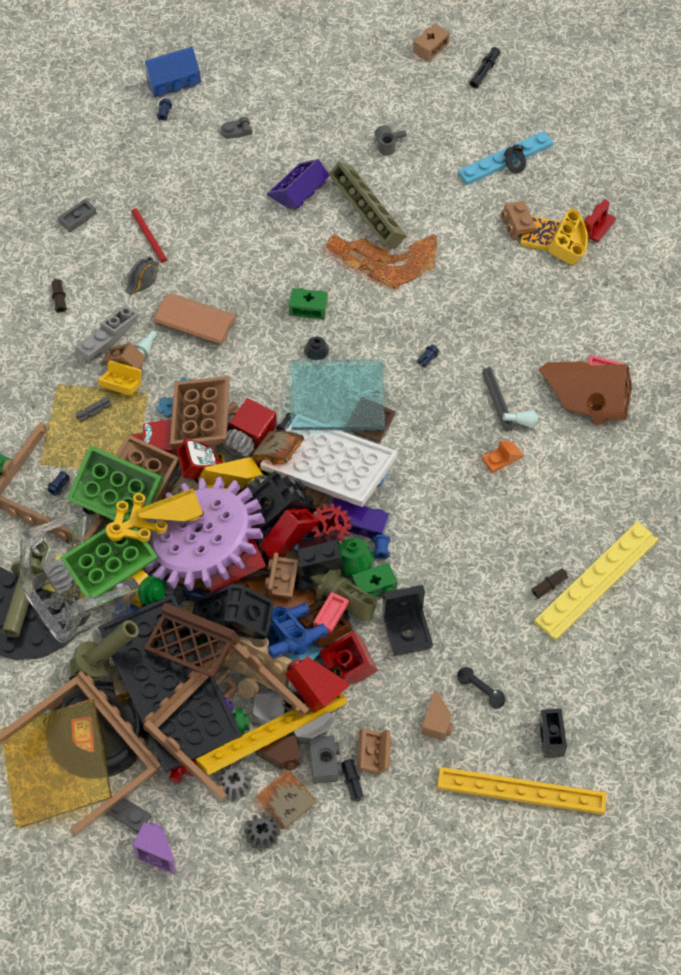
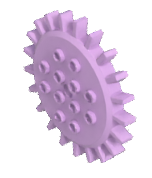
M217 477L213 488H208L205 480L199 478V488L194 491L203 516L191 522L188 520H163L167 523V531L164 534L151 531L150 539L147 542L158 559L145 567L147 573L160 566L153 576L163 580L170 574L167 583L171 589H175L180 578H184V585L187 590L192 591L194 581L198 578H202L207 588L211 587L210 575L219 572L225 581L228 580L229 575L226 567L232 563L243 569L245 566L239 557L244 551L255 555L257 552L253 544L248 543L249 539H263L261 530L251 526L265 523L261 513L249 515L261 509L257 499L245 504L253 497L250 489L247 487L236 496L240 486L235 480H233L227 490H224L225 484L221 477ZM186 483L181 484L182 492L190 489ZM169 492L165 494L166 498L173 496ZM156 519L155 521H153V520H147V521H148V522H152V523H156L157 521L162 520V519ZM198 527H203L200 532H194Z

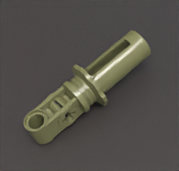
M293 549L288 552L285 558L298 560L296 578L299 580L300 576H305L300 565L298 551ZM340 569L329 570V572L309 577L315 582L313 589L316 590V598L319 601H325L330 593L333 592L349 600L345 610L354 614L360 620H372L377 599L351 584L348 579L341 578Z

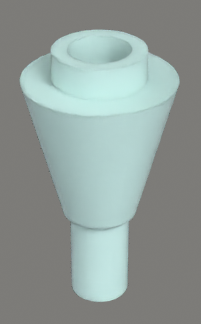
M151 330L147 337L134 345L146 356L145 359L148 358L152 341L157 336L154 330Z
M535 410L515 414L504 413L503 420L514 421L529 428H534L538 423V414H536Z

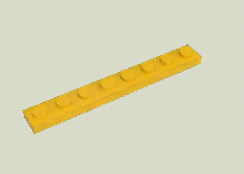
M341 693L326 707L316 713H313L307 703H304L309 708L304 717L293 709L242 735V737L232 740L197 758V766L207 775L215 773L318 717L347 704L346 696Z
M440 767L437 790L599 815L605 814L607 792Z

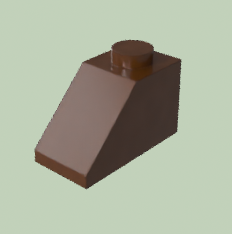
M295 735L280 738L255 751L257 756L279 769L289 771L301 765Z

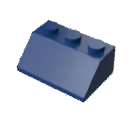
M192 46L145 60L147 84L154 97L164 96L167 93L180 91L183 88L196 86L201 83L200 70Z

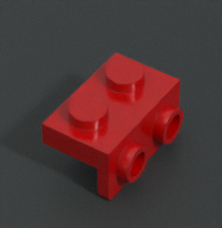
M604 199L600 205L597 204L591 216L588 215L584 221L588 238L596 242L602 239L616 221L614 216L608 214L609 201Z

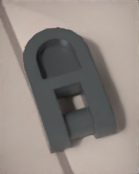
M241 117L239 120L224 123L221 126V135L227 139L251 135L252 128L249 126L248 117Z

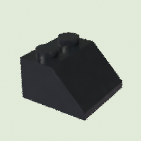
M337 532L299 541V560L306 577L326 573L329 570L345 568Z

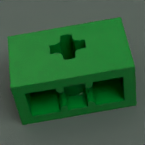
M292 288L289 315L325 320L328 292Z
M389 562L352 575V584L375 598L384 595L385 592L397 590L398 582Z

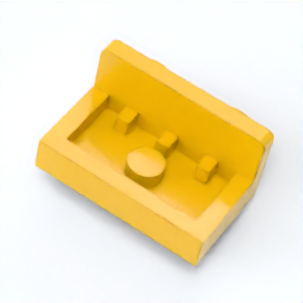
M110 360L107 363L108 371L98 379V386L131 396L142 386L141 369Z

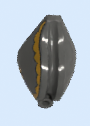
M148 256L146 259H140L134 264L128 276L126 293L130 295L150 287L155 282L159 263L153 261V257Z

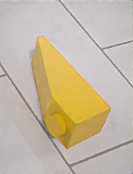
M249 457L205 467L199 478H203L206 483L214 485L217 477H221L225 484L224 487H229L233 480L238 482L241 490L250 484V480L253 481L256 476L261 477L263 474L253 458Z
M193 488L137 509L139 518L174 521L188 520L191 522L199 519L200 515L203 514Z

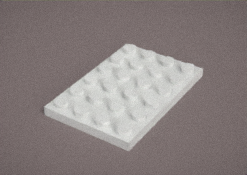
M296 416L284 432V434L290 435L287 438L292 440H283L289 444L285 445L289 449L279 448L283 451L275 450L277 453L269 452L260 463V469L269 473L277 471L286 476L289 475L294 480H300L304 486L363 507L398 457V451Z

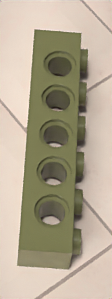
M339 161L329 172V176L384 246L397 248L407 235L352 165Z

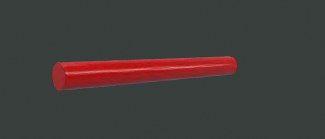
M132 209V215L160 262H166V256L138 209Z

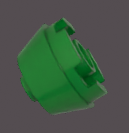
M350 538L340 544L345 567L340 569L343 575L352 577L353 574L373 567L374 554L364 540Z

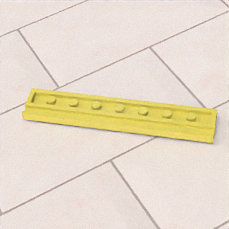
M637 521L534 620V623L556 641L658 542L659 538H655L648 529Z

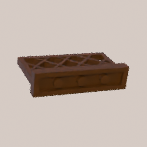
M164 603L161 609L163 614L144 649L215 679L233 644L237 645L240 637L230 628ZM166 620L173 622L174 628L164 632L163 626ZM186 628L190 629L191 635L181 639L179 631ZM176 633L178 640L167 644L166 636ZM203 635L207 636L209 642L198 646L196 638ZM162 638L164 646L158 649L152 648L154 642ZM193 640L195 648L184 651L183 643ZM220 642L226 644L222 651L215 653L213 645ZM179 645L181 653L175 656L170 655L169 649ZM210 647L212 655L202 659L200 650ZM197 652L199 660L189 663L186 656ZM214 659L215 666L213 670H206L203 663Z

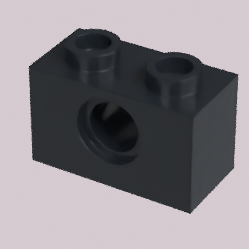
M562 708L541 710L538 721L544 758L564 757L567 750Z

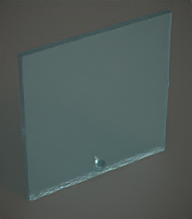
M382 359L292 360V430H385Z

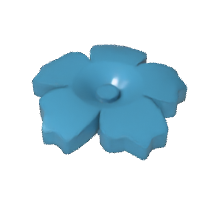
M163 397L159 402L160 405L157 406V411L164 413L165 417H170L173 410V398L167 400L166 397Z

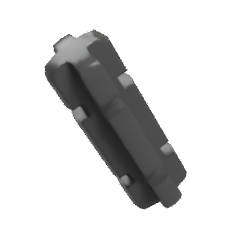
M104 397L100 402H95L84 408V411L77 412L76 416L80 422H84L88 417H93L102 412L104 408L111 407L112 404L109 398Z

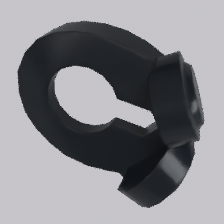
M522 145L510 146L504 152L503 156L505 157L506 165L511 172L519 173L525 169L526 158L523 153L524 146ZM512 153H515L516 157L520 159V167L513 165L512 161L514 158Z

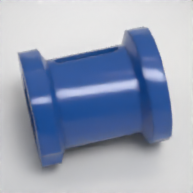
M385 534L374 536V558H389L388 543H390V537Z

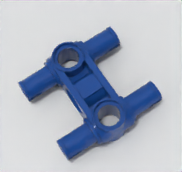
M305 602L290 609L283 606L273 608L269 631L274 632L280 639V642L268 646V653L272 659L288 652L295 655L304 654L308 651L313 641L328 636V630L324 623L308 630L299 623L297 619L310 614Z

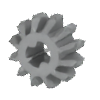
M233 429L227 432V441L222 442L221 445L230 455H233L235 458L244 459L251 455L255 443L247 434Z
M57 559L44 567V573L57 594L67 593L74 587L73 577L62 560Z
M229 764V770L222 768V774L217 775V780L219 781L217 786L220 787L222 785L224 787L223 791L228 794L229 800L232 799L233 795H236V799L239 800L240 793L246 796L248 794L246 789L252 788L250 783L252 776L247 775V768L241 770L240 764L236 768ZM234 779L238 780L234 784H231V782H233Z

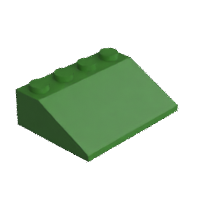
M90 445L67 500L115 521L117 514L116 504L119 501L128 503V512L124 516L128 514L130 517L134 505L133 496L137 493L145 496V504L142 507L154 503L165 477Z
M128 514L124 516L123 522L130 520ZM136 527L130 529L139 532V529ZM105 528L60 557V559L64 562L89 603H91L157 560L158 557L148 542H141L139 539L129 537L113 541L107 536Z

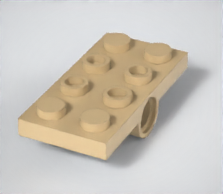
M240 637L238 643L250 654L255 655L262 662V665L288 689L289 679L284 673L291 669L289 664L292 663V660L283 655L272 659L268 653L269 641L267 638L262 640ZM235 652L223 663V665L274 690Z

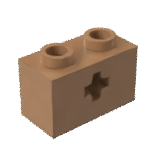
M434 23L420 37L414 40L413 53L427 62L431 61L449 44L450 32Z

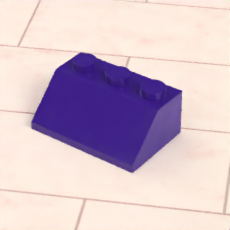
M319 159L300 162L267 195L288 209H297L304 204L303 201L306 198L311 197L315 193L314 190L326 183L325 180L329 177V174Z

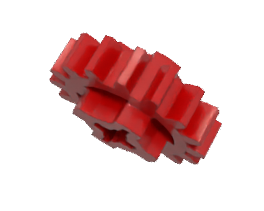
M331 503L330 508H327L326 504H323V510L316 508L317 515H312L319 521L318 524L322 526L323 531L321 534L316 525L310 533H316L314 537L337 532L339 540L344 542V536L349 537L350 532L347 530L352 528L351 524H347L351 521V517H345L347 510L341 512V506L339 505L335 509L333 503ZM339 517L342 519L344 527L339 524ZM334 519V526H331L327 531V524H330Z

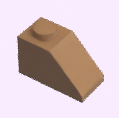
M130 342L109 348L101 363L107 365L112 360L141 369L143 366L142 362L146 356Z
M434 690L422 725L421 734L445 741L446 735H451L454 724L451 723L452 715L438 691Z

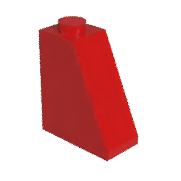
M307 509L286 510L260 547L269 558L273 559L274 553H279V557L284 558L319 521Z
M308 656L301 661L299 658L289 664L291 669L284 673L313 713L326 707L350 686L347 681Z

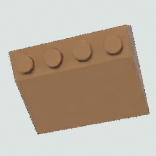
M229 376L174 383L170 445L177 457L176 450L185 438L211 447L227 441Z
M127 434L115 455L165 477L154 503L162 499L179 468L177 456Z

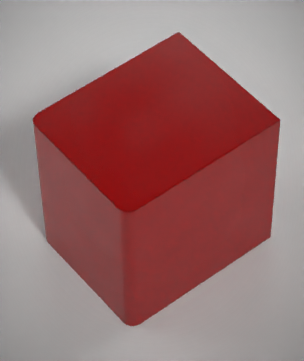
M246 398L229 422L230 430L242 431V433L252 438V441L255 443L254 449L257 450L267 434L273 432L277 427V413Z

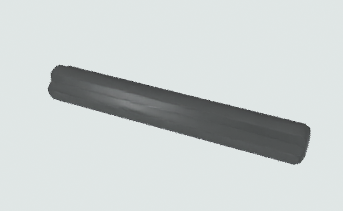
M491 367L484 368L482 374L503 429L505 431L513 430V421L503 420V414L509 413L494 372Z

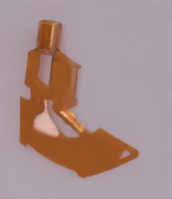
M335 234L328 240L326 248L342 256L341 260L355 268L366 270L369 273L368 277L397 289L400 287L399 285L418 278L427 270L434 269L437 253V236L432 234L409 245L407 253L389 255L386 249L383 250L367 241V238L349 243ZM355 251L367 259L360 260L349 254V252ZM408 259L406 264L399 266H387V264L398 262L399 260Z

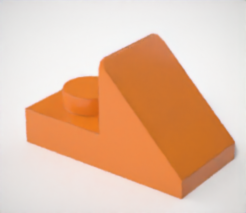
M501 440L497 449L482 456V461L491 473H494L523 458L524 455L514 442Z

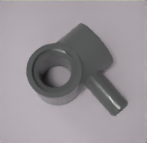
M387 125L378 127L374 135L378 143L379 152L383 155L393 154L395 152L396 139L406 137V131L392 132Z

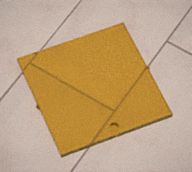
M58 384L50 422H48L49 427L41 464L80 468L90 445L116 455L127 434L131 436L132 434H143L142 427L148 393L134 392L129 396L103 388ZM104 397L109 398L112 404L110 407L103 408V411L92 417L89 416L83 422L79 421L76 416L77 412L84 411V408L95 402H100Z
M93 698L38 716L11 736L7 744L3 742L8 775L7 780L9 781L16 828H22L112 798L104 746L102 744L95 700Z

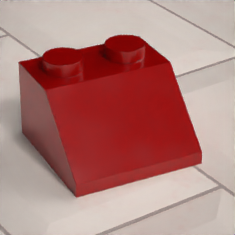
M355 631L348 633L319 651L326 667H340L342 670V677L340 678L348 683L362 681L378 671L363 638Z

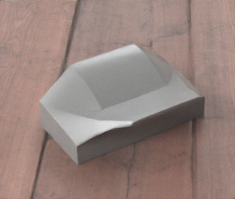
M266 690L263 693L255 694L253 715L263 725L285 714L283 704L286 702H283L284 699L274 690Z
M328 712L293 731L292 736H296L297 743L309 744V739L327 735L332 722L331 713Z

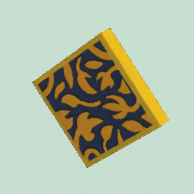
M532 216L536 230L532 233L522 234L520 246L549 251V244L560 221Z

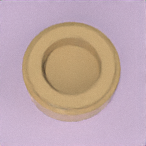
M245 678L238 684V691L243 698L252 699L255 697V694H258L259 686L254 679Z

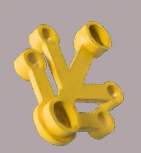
M141 493L133 496L134 505L130 520L123 522L124 514L128 512V503L119 501L116 504L117 514L115 521L106 527V534L113 541L129 537L139 539L141 542H147L151 534L149 530L156 531L158 534H164L167 531V523L163 520L152 523L147 521L150 518H139L137 509L145 504V496ZM133 527L141 528L139 532L130 530Z

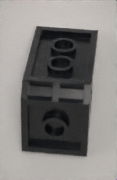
M230 584L195 600L192 614L230 628L240 637L263 640L268 638L274 601L244 585Z

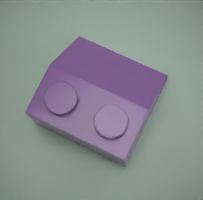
M144 822L133 843L136 858L175 875V861L164 830L158 824H147Z

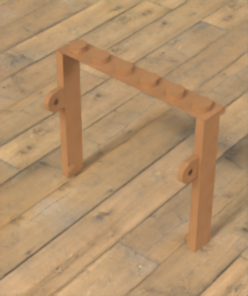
M40 422L13 460H7L3 465L2 475L0 476V508L7 511L10 516H18L27 524H35L42 531L56 534L59 539L63 541L68 540L77 547L99 533L110 518L96 513L95 522L86 535H83L1 496L47 432L46 424Z
M221 642L217 647V652L222 651L226 644ZM237 643V645L233 644L225 661L235 652L302 717L307 714L309 708L271 674L255 655L250 654L240 643ZM214 659L204 663L206 670H213L215 666ZM193 670L188 676L190 679L185 684L181 682L174 689L175 694L170 699L166 697L159 704L160 709L156 713L152 711L144 719L146 723L143 729L146 732L148 731L222 802L227 795L223 791L224 787L222 785L218 787L180 750L179 744L173 738H167L158 729L209 678Z
M82 671L0 732V745L3 742L7 744L11 736L48 709L50 711L56 709L63 702L64 697L79 687L148 768L79 823L74 824L70 832L74 838L158 773L161 767L158 756L147 749L144 739L136 736L132 725L120 717L121 713L117 707L111 706L108 703L105 693L102 690L98 691L94 686L93 679Z

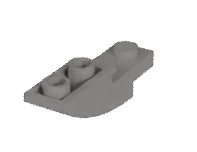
M124 305L102 321L97 331L76 345L75 352L88 361L97 354L99 356L104 355L130 329L139 317V314L127 305Z

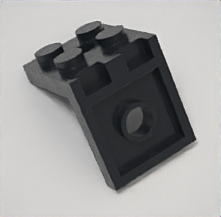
M274 471L251 491L253 497L245 504L257 499L261 509L250 515L261 513L265 519V523L257 525L258 529L261 531L266 530L291 507L307 509L311 514L316 511L313 505V498L306 494L304 491L305 486L300 480H294L289 475L286 476ZM269 499L268 507L264 508V501Z
M423 585L385 592L383 595L382 616L393 656L433 648L423 612L425 596ZM411 629L414 634L412 636H405L403 631Z

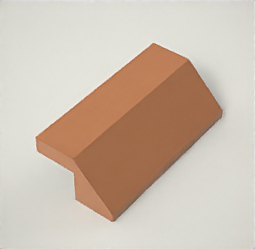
M170 293L164 297L154 317V322L221 344L227 339L229 327L235 323L237 315Z

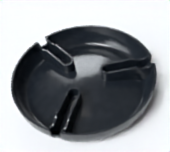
M94 681V686L97 690H102L105 693L108 703L111 706L117 707L121 713L120 717L125 722L128 721L134 728L133 732L138 738L142 737L147 744L149 737L143 729L144 726L128 692L116 695L113 682ZM79 687L64 697L63 702L51 711L47 723V742L54 759L66 771L83 778L102 779L125 771L137 761V755ZM93 717L95 752L85 751L73 741V719Z

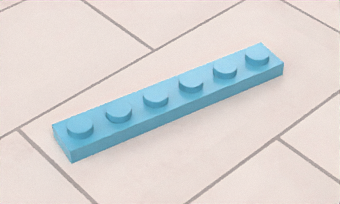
M542 131L514 145L524 146L523 153L525 158H528L552 147L553 141L545 131ZM507 148L459 169L458 175L466 185H469L506 168L507 165L503 155ZM512 153L514 158L512 163L515 164L520 159L516 157L515 153Z

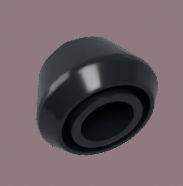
M316 336L309 339L304 347V352L309 359L322 360L328 355L329 346L323 338Z

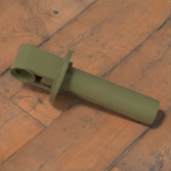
M42 539L34 540L26 548L22 561L14 562L11 566L12 572L19 577L1 630L6 636L19 637L36 582H43L48 579L43 568L48 552V544ZM34 548H37L39 553L35 552Z
M127 620L96 644L90 641L81 643L75 650L74 658L70 660L69 680L75 678L80 671L91 678L104 676L109 670V658L139 634L138 626L133 621Z

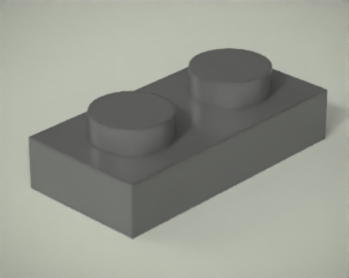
M84 199L60 215L58 221L71 232L94 216L97 211L92 204Z
M125 798L106 813L138 833L143 823H147L151 818L149 812Z

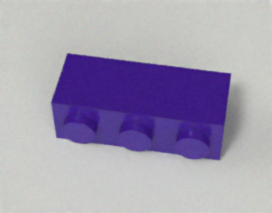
M333 498L334 508L337 509L340 505L341 512L347 510L345 517H351V521L347 524H351L352 528L347 531L371 539L378 534H385L389 513L381 509L375 510L365 505L361 507L342 499ZM339 517L338 522L344 527L343 521Z

